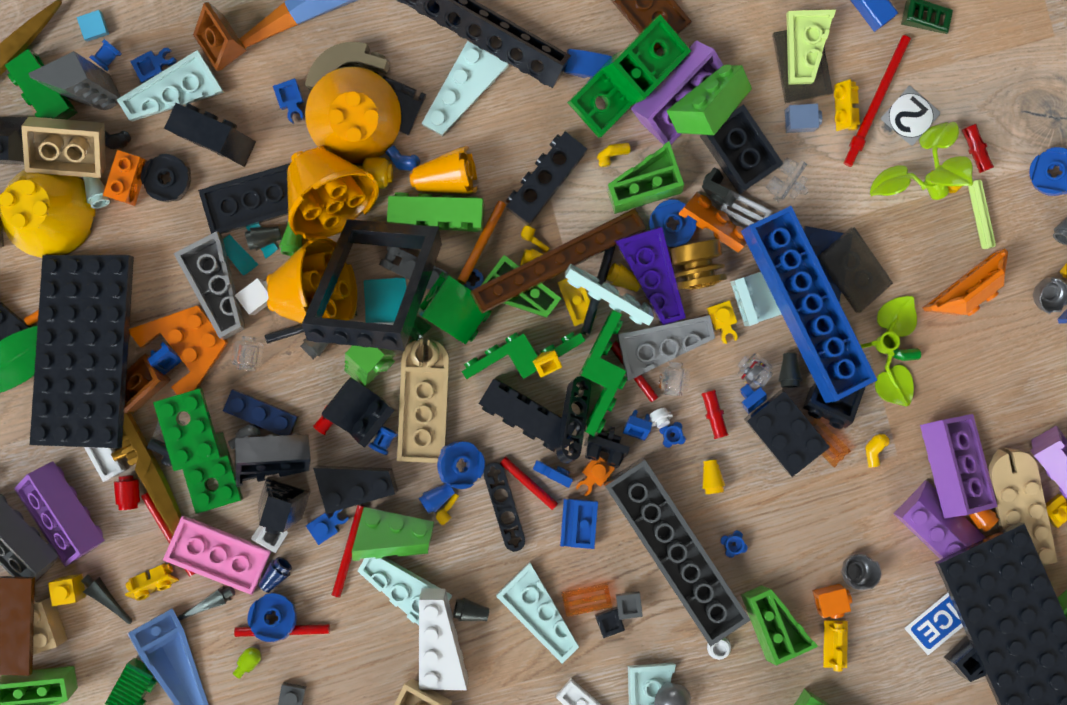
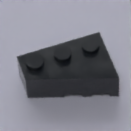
M294 433L285 436L267 435L265 437L243 436L235 438L236 487L243 486V481L257 478V481L261 482L265 481V476L279 473L280 477L310 470L311 457L308 434Z
M317 465L313 468L326 514L395 495L398 492L392 468Z

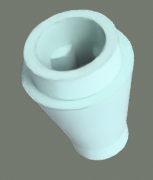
M83 177L87 203L94 209L107 206L110 200L108 197L103 196L105 186L100 178Z

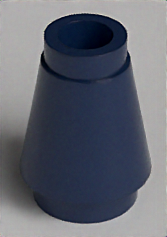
M282 557L271 560L259 583V587L264 592L269 593L290 576L291 564Z

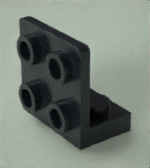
M350 377L321 414L324 418L347 431L358 444L366 447L395 410L382 397Z

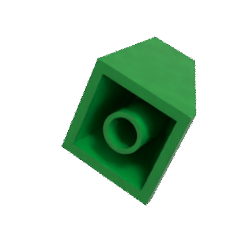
M441 272L421 302L418 313L466 345L468 341L472 342L478 334V326L489 318L492 311L488 310L482 314L470 293L471 290L451 276Z

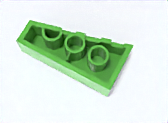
M396 192L395 196H388L387 223L439 227V230L482 232L485 204L483 198L479 197L456 198V196L452 195L432 197L430 194H418V197H410L408 193Z
M351 346L345 353L344 371L367 387L381 371L386 372L394 364L393 357L396 354L392 350Z

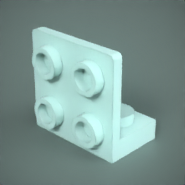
M761 272L730 282L744 326H751L760 321L782 315Z

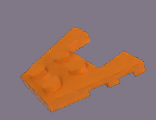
M198 305L129 329V334L140 348H144L162 334L190 372L171 386L177 395L196 390L228 344L226 339L223 340L218 337L207 314Z

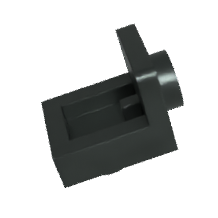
M714 167L705 176L702 188L714 203L721 206L724 203L731 207L736 198L731 190L720 185L724 177L720 170Z

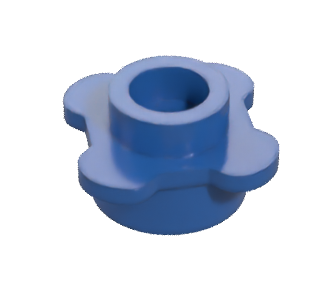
M674 422L673 425L660 428L659 431L663 434V445L670 448L672 445H681L685 442L686 438L683 436L682 424L680 422ZM672 432L675 434L674 437L670 436Z
M736 530L732 535L721 537L720 542L725 546L727 557L732 558L747 551L748 546L742 539V532Z

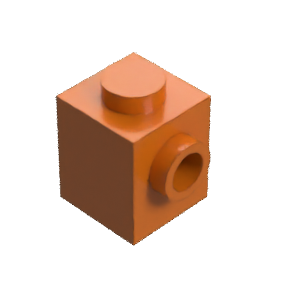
M841 584L812 590L817 612L823 618H841L845 616L844 613L851 612L850 604L852 603L850 591L846 590Z

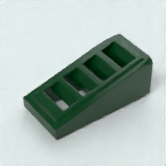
M907 0L901 25L948 34L953 10L924 0ZM915 9L919 10L917 18L914 17ZM924 11H927L926 20L922 19ZM932 13H936L934 23L930 22ZM941 14L945 15L943 26L939 25Z

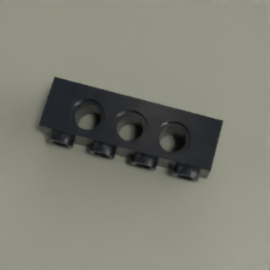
M566 131L562 136L559 134L555 136L550 143L552 149L547 155L545 153L541 154L535 162L537 168L534 172L528 171L520 182L523 186L518 192L514 190L506 199V202L509 203L506 206L507 210L528 226H530L587 153V148ZM556 154H563L566 157V162L558 165L554 163L553 157ZM543 172H547L551 175L552 180L544 184L539 181L538 176ZM527 191H534L537 194V199L534 202H527L523 196Z

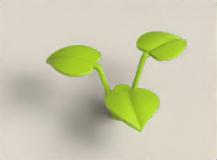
M945 122L928 128L920 137L919 143L922 148H933L932 153L935 170L926 175L924 182L914 173H908L906 166H893L882 171L875 178L870 189V195L889 196L901 193L910 185L911 179L916 181L922 190L927 189L933 200L946 197L949 193L948 186H972L973 165L968 157H952L947 159L942 165H939L937 150L938 148H948L955 143L959 136L957 123Z
M913 296L898 297L885 303L878 311L877 323L880 327L887 329L886 333L879 336L876 341L860 344L861 348L875 346L878 352L888 354L885 364L886 372H882L876 377L875 390L883 400L905 407L911 404L913 398V378L909 370L904 366L895 365L890 369L892 356H894L893 351L900 345L899 337L910 335L916 328L917 314Z

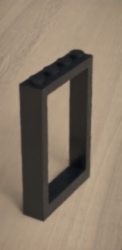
M347 219L302 322L307 341L404 351L442 246L439 227ZM353 243L421 249L393 325L322 318Z

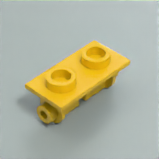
M851 79L834 84L836 131L844 129L857 130L858 125H860L859 108H852V104H859V86H856V82L851 81Z
M163 563L149 570L150 579H148L146 572L130 578L125 584L129 591L125 593V596L137 601L144 600L157 590L169 589L172 586L171 584L179 581V579L171 576L170 573L173 572L172 565L170 563L167 565Z
M824 620L823 667L833 668V671L841 672L843 668H847L848 621Z

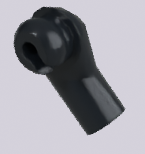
M105 131V146L109 149L123 148L131 141V136L127 131L111 135Z
M152 437L147 448L163 455L162 464L169 467L172 466L166 444Z

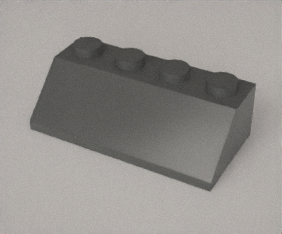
M75 51L28 73L33 80L68 99L100 110H109L115 107L116 102H118L117 99L121 97L110 74Z
M0 494V565L11 576L35 577L36 583L54 565L59 555L54 546L46 543L40 537L38 530L30 527L24 521L22 514L17 510H13L7 504L6 498Z

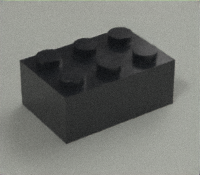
M744 104L733 111L715 135H700V138L738 194H741L784 164Z
M778 391L744 419L791 477L795 476L830 448L785 391Z

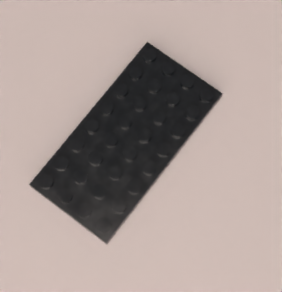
M42 255L29 445L122 448L133 256Z
M1019 522L936 561L937 569L997 704L1067 705V619L1025 523Z

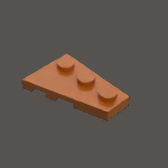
M696 192L678 213L684 218L689 215L697 221L696 226L702 230L709 228L713 231L716 239H720L722 243L738 253L746 245V241L741 233L743 228L731 222L725 212L714 207L710 199L699 192Z

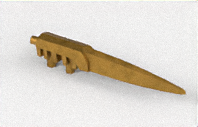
M56 0L0 43V76L7 70L5 64L23 53L39 35L62 5V0Z
M131 412L124 413L122 448L112 452L111 456L115 462L127 457L129 465L136 464L135 471L174 535L182 517L177 502L154 454L147 448L148 443Z

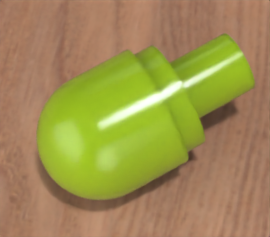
M255 647L247 648L238 658V667L233 672V675L240 679L245 672L249 673L261 660L260 651Z

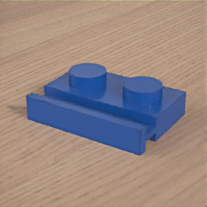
M564 498L561 547L595 549L598 501Z

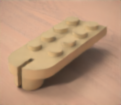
M425 339L411 342L402 354L397 461L437 463L441 449L446 446L449 354L446 348L435 340L428 339L427 341L428 361L424 360Z
M1005 448V452L1000 449L997 450L989 464L988 472L998 506L995 507L996 517L999 519V530L1002 531L1019 522L1025 523L1043 566L1058 562L1038 465L1035 459L1021 450H1011Z

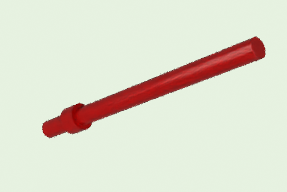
M902 35L856 136L852 137L849 144L850 150L843 163L848 167L853 166L859 151H862L865 146L866 135L911 40L906 35Z

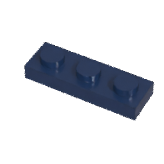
M235 389L231 390L223 408V411L280 436L291 435L299 417Z

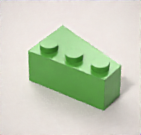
M723 65L666 111L677 133L715 135L751 91L752 87L742 65Z
M668 141L652 155L650 154L641 163L630 168L608 184L607 193L614 214L683 192L684 183L670 142Z
M503 255L481 285L519 266ZM541 283L503 304L547 318L561 298Z
M761 585L741 594L758 641L768 662L777 666L819 647L804 631V628L793 618L790 611L772 589Z
M75 667L36 669L29 676L1 675L0 705H59L68 701L78 688Z

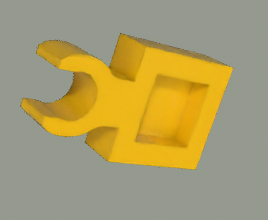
M730 300L706 308L708 315L711 317L713 330L721 329L722 343L727 344L725 337L728 333L732 334L734 341H736L738 336L731 325L737 323Z

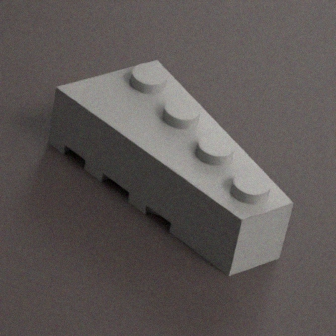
M216 231L173 253L218 337L225 340L244 330L245 325L239 301L235 297L237 293L222 235Z

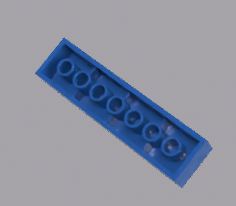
M792 206L743 229L741 233L825 403L838 401L877 381Z

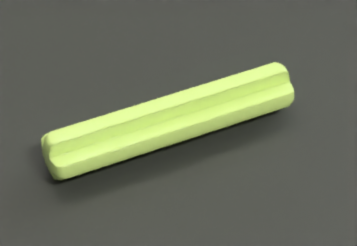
M974 180L973 185L968 186L981 248L989 249L996 246L982 181Z

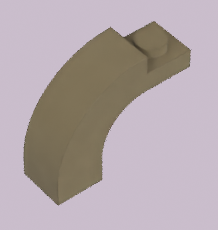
M340 43L325 50L315 60L309 70L305 86L312 90L323 76L344 67L360 66L387 74L390 64L382 54L372 52L369 55L370 48L366 43Z

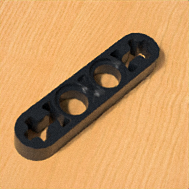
M582 376L576 377L567 386L556 454L561 462L567 464L578 459L582 450L591 395V384ZM572 403L578 405L580 414L573 412L571 408ZM568 424L576 428V436L570 434Z
M491 462L484 469V479L504 544L508 550L516 552L524 547L525 535L505 469L500 463ZM494 466L496 470L500 469L501 471L498 474L499 482L504 480L505 484H498L491 488L490 484H495L493 476H488V473L491 471L490 467ZM498 489H504L508 493L507 499L503 502L497 501L494 497V493ZM506 511L512 512L515 516L511 524H505L501 520V515ZM518 525L519 529H514L515 536L517 538L521 537V540L518 541V546L508 542L511 540L510 530L505 533L504 529H511Z

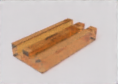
M815 418L811 422L812 426L814 427L817 424L842 449L839 453L821 435L830 446L829 450L836 457L832 459L826 452L822 453L821 456L835 468L838 465L837 463L842 461L844 456L849 454L851 450L820 419Z
M608 583L561 592L566 617L612 608ZM601 590H604L605 593L568 601V597ZM606 599V602L588 605L574 609L569 608L575 605Z

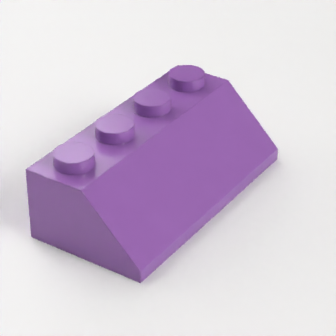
M697 40L689 47L691 52L646 99L636 103L631 108L640 123L663 145L668 141L671 145L682 134L677 133L666 110L723 66L715 50Z
M970 414L920 425L944 518L969 515L998 507L974 415Z
M53 461L27 474L14 488L48 542L56 549L59 559L65 567L105 541L102 530L93 523L88 509L82 506L77 498L75 489L68 485L62 469L56 466Z
M926 480L894 512V515L940 559L986 538L964 516L944 518L937 490Z

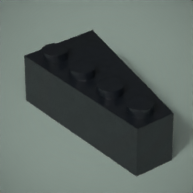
M494 378L479 402V405L483 406L482 410L492 416L495 414L503 418L502 422L512 428L515 425L523 429L522 433L533 440L536 437L544 441V447L555 452L562 417ZM568 424V431L572 434L575 427Z
M266 478L258 502L259 526L266 527L265 531L272 534L284 533L303 518L311 492Z

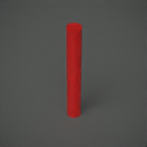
M615 341L612 343L611 350L623 364L619 343ZM642 374L634 378L650 402L658 398V395Z
M506 456L503 458L500 464L551 510L558 505L549 494Z

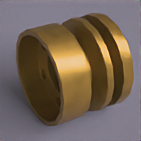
M720 239L702 241L670 249L673 265H684L685 270L675 274V278L684 276L687 278V281L677 283L678 289L696 290L715 286L717 283L727 280L726 273L715 275V270L725 268V264H713L712 260L723 255Z

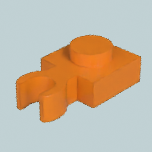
M599 456L598 461L590 460L582 470V473L587 477L576 484V489L578 490L582 484L587 485L588 490L584 495L588 496L592 491L593 484L596 483L601 487L615 468L606 464L607 461Z

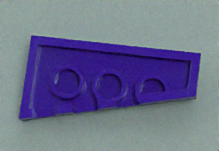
M662 227L615 240L661 324L665 325L685 319Z

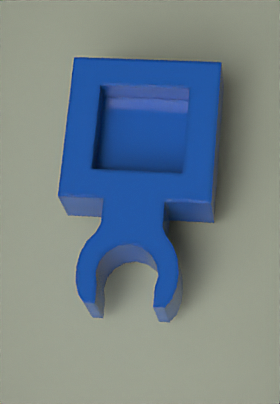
M163 48L158 55H155L153 51H149L130 61L141 83L161 73L163 66H171L177 62L174 57L169 60L165 59L166 54L172 52L171 49Z
M294 78L274 85L273 89L280 109L285 110L288 108L287 116L289 121L295 124L293 120L295 113H299L301 119L305 120L304 113L298 107L299 104L304 103L297 80Z
M537 460L533 467V470L568 488L573 481V477L569 476L570 471L561 466L555 469Z
M342 510L335 511L332 517L325 512L308 523L306 527L317 544L320 545L338 533L339 529L336 525L346 523L350 516L346 519H340L338 513Z

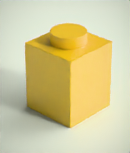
M83 573L59 577L48 583L52 606L76 603L86 597V594L83 592L85 585L81 582Z

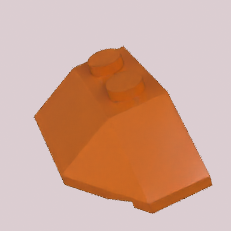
M1000 249L993 252L922 307L924 311L968 316L977 312L980 309L979 305L986 300L988 302L999 294L998 290L1004 286L1008 251Z

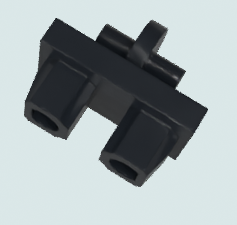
M610 426L607 432L602 430L597 436L589 434L588 438L585 439L584 446H587L585 458L598 461L601 451L609 453L606 464L618 468L623 458L628 455L630 447L619 444L622 437L615 435V427Z

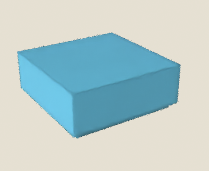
M100 10L76 17L85 41L88 42L109 35Z

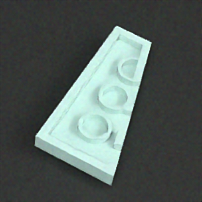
M467 41L426 114L422 125L444 136L463 116V113L479 99V96L494 83L495 79L509 67V64Z
M572 264L567 268L565 277L568 278L567 282L572 286L587 289L591 297L599 301L601 298L609 302V306L619 313L623 310L630 315L629 318L640 325L645 323L649 326L654 316L651 305L644 302L641 306L635 300V297L628 293L623 296L620 295V292L609 283L598 284L599 279Z

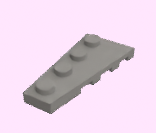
M710 315L617 335L624 370H626L625 374L628 377L627 381L715 339Z

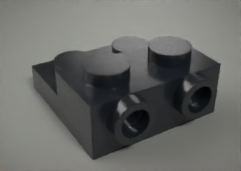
M814 383L809 390L803 408L808 410V415L813 418L820 419L823 417L829 420L830 426L836 429L847 428L854 422L865 387L838 401L825 403L816 383Z

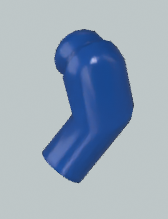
M395 145L385 151L399 170L412 171L414 167L420 165V159L417 155H401Z

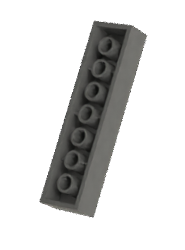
M643 457L604 482L610 495L710 647L750 621V618Z

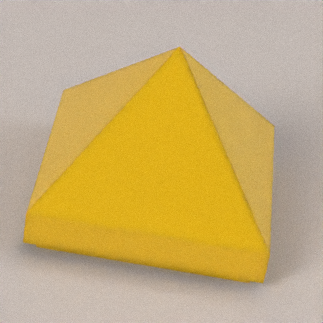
M555 351L543 352L533 361L540 377H544L562 368V364Z

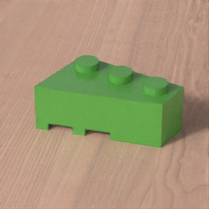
M364 507L352 549V560L359 561L363 558L373 557L379 559L383 558V556L398 555L399 557L428 554L434 521Z

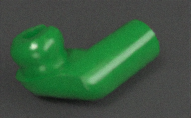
M898 347L893 351L894 356H892L901 361L919 360L921 358V351L918 348L899 349Z

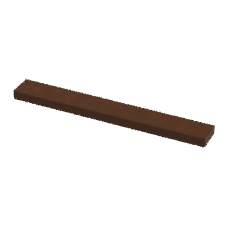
M634 208L471 290L470 293L483 314L565 272L570 264L577 266L616 246L615 240L645 231L646 226Z

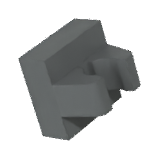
M639 591L616 594L619 620L643 617Z

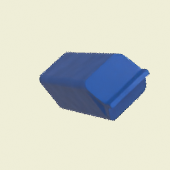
M850 0L874 32L898 14V11L889 0Z

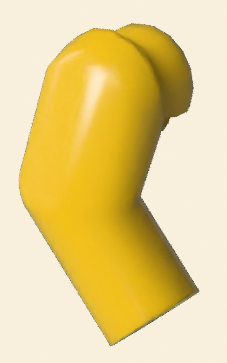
M629 143L610 144L597 155L599 166L608 167L611 165V157L629 154Z
M877 434L866 444L865 450L868 467L880 466L878 454L889 445L890 441L887 435Z

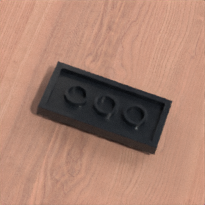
M290 164L198 190L211 234L216 231L224 234L288 215L287 170Z

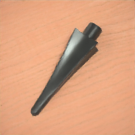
M87 575L81 580L87 587L83 591L85 594L110 609L127 624L132 623V619L116 602L100 577L93 580Z
M223 585L199 604L177 617L178 620L181 621L199 612L226 604L227 601L231 600L230 597L235 595L234 588L228 587L225 589Z

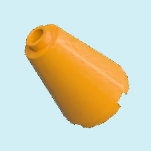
M459 147L414 167L409 176L411 186L415 187L417 191L476 193L477 186L473 187V180H477V172L472 153L467 154L466 152L469 147Z

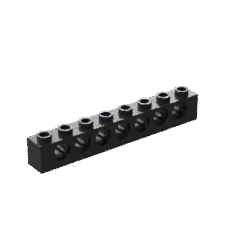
M397 0L551 88L561 78L571 57L568 53L475 0Z

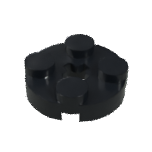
M160 154L145 163L141 171V182L144 184L147 194L153 199L161 202L179 201L190 187L191 172L181 159L170 154ZM169 172L171 181L163 185V180L160 177Z

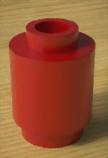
M133 475L119 476V481H114L115 504L118 505V510L137 509L140 502L139 479H134Z

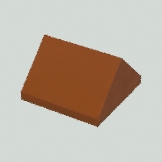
M205 2L193 36L215 70L220 71L247 50L225 16L209 2Z
M146 353L127 369L124 413L138 411L171 380L166 374L161 373L150 365L148 361L150 356Z

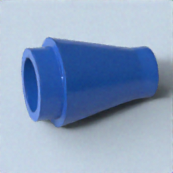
M445 483L423 492V496L419 500L428 514L433 511L436 512L455 492L452 487Z

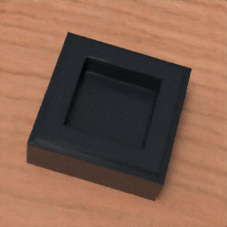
M617 607L595 614L603 639L625 631L622 620H619Z

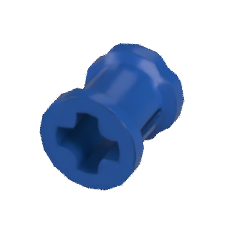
M104 39L101 48L95 55H91L89 58L108 71V66L116 56H121L122 53Z
M473 269L469 278H471L472 274H475L477 278H480V281H477L475 286H472L467 281L465 287L469 290L481 286L484 282V276L477 269Z
M382 426L374 441L370 442L368 446L381 454L388 455V448L398 433Z

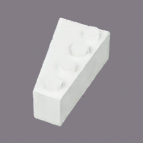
M422 588L419 598V689L467 690L468 674L465 669L462 650H460L446 589Z

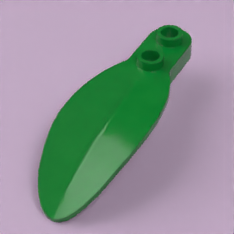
M38 326L19 331L0 341V393L10 390L34 376Z

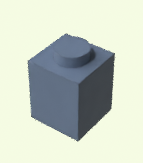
M818 104L789 105L785 109L786 133L814 132L822 124V111L818 110Z

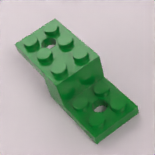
M660 14L625 49L614 54L567 103L595 135L600 138L633 104L645 100L691 50ZM655 44H659L663 48L662 56H658L654 52ZM597 97H601L605 102L603 110L596 107L595 101Z
M614 310L610 311L579 375L604 387L585 425V432L592 436L596 432L601 433L606 423L603 417L607 410L612 411L617 401L614 395L617 389H623L628 378L624 376L626 370L601 358L602 354H608L612 346V342L609 341L612 334H617L623 324V321L620 320L622 314Z
M573 331L561 338L563 343L559 346L554 347L551 344L540 352L555 351L559 358L585 342V339L581 333L575 335ZM516 332L505 339L507 344L499 348L496 344L486 350V357L481 360L475 357L465 363L466 369L462 373L467 380L506 355H509L524 379L537 371L533 361L538 356L525 334L519 335Z
M202 388L153 402L173 471L183 470L195 514L243 500L240 487H236L235 470L224 433H215ZM183 411L190 415V422L187 425H183L179 421V415ZM209 478H215L218 481L219 486L217 490L212 491L208 488L207 481Z

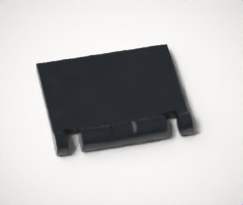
M383 76V79L389 83L396 93L400 103L401 125L399 131L409 135L426 98V94L422 92L418 101L414 100L413 98L417 92L416 89Z

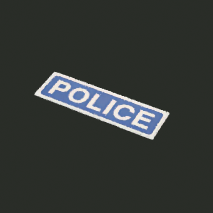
M947 593L904 629L924 652L929 655L959 631L963 625L949 593Z

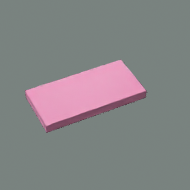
M183 515L163 560L253 595L271 551L263 546Z

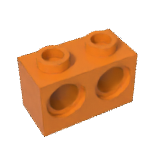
M117 150L103 196L135 206L142 186L141 171L147 160Z

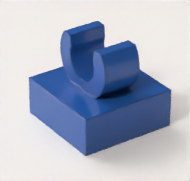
M162 342L160 343L162 348L157 352L152 350L148 361L152 367L166 374L182 362V360L171 347Z
M748 384L740 389L741 394L745 398L742 401V406L748 414L767 400V394L761 387L755 392Z
M634 410L624 426L623 434L645 441L651 431L652 422H649V414H646L643 420L637 418L638 411Z

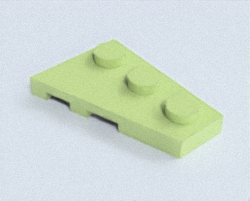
M836 10L788 11L786 13L788 85L812 84L815 81L823 48Z

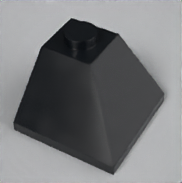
M0 117V164L24 165L22 124L28 117Z

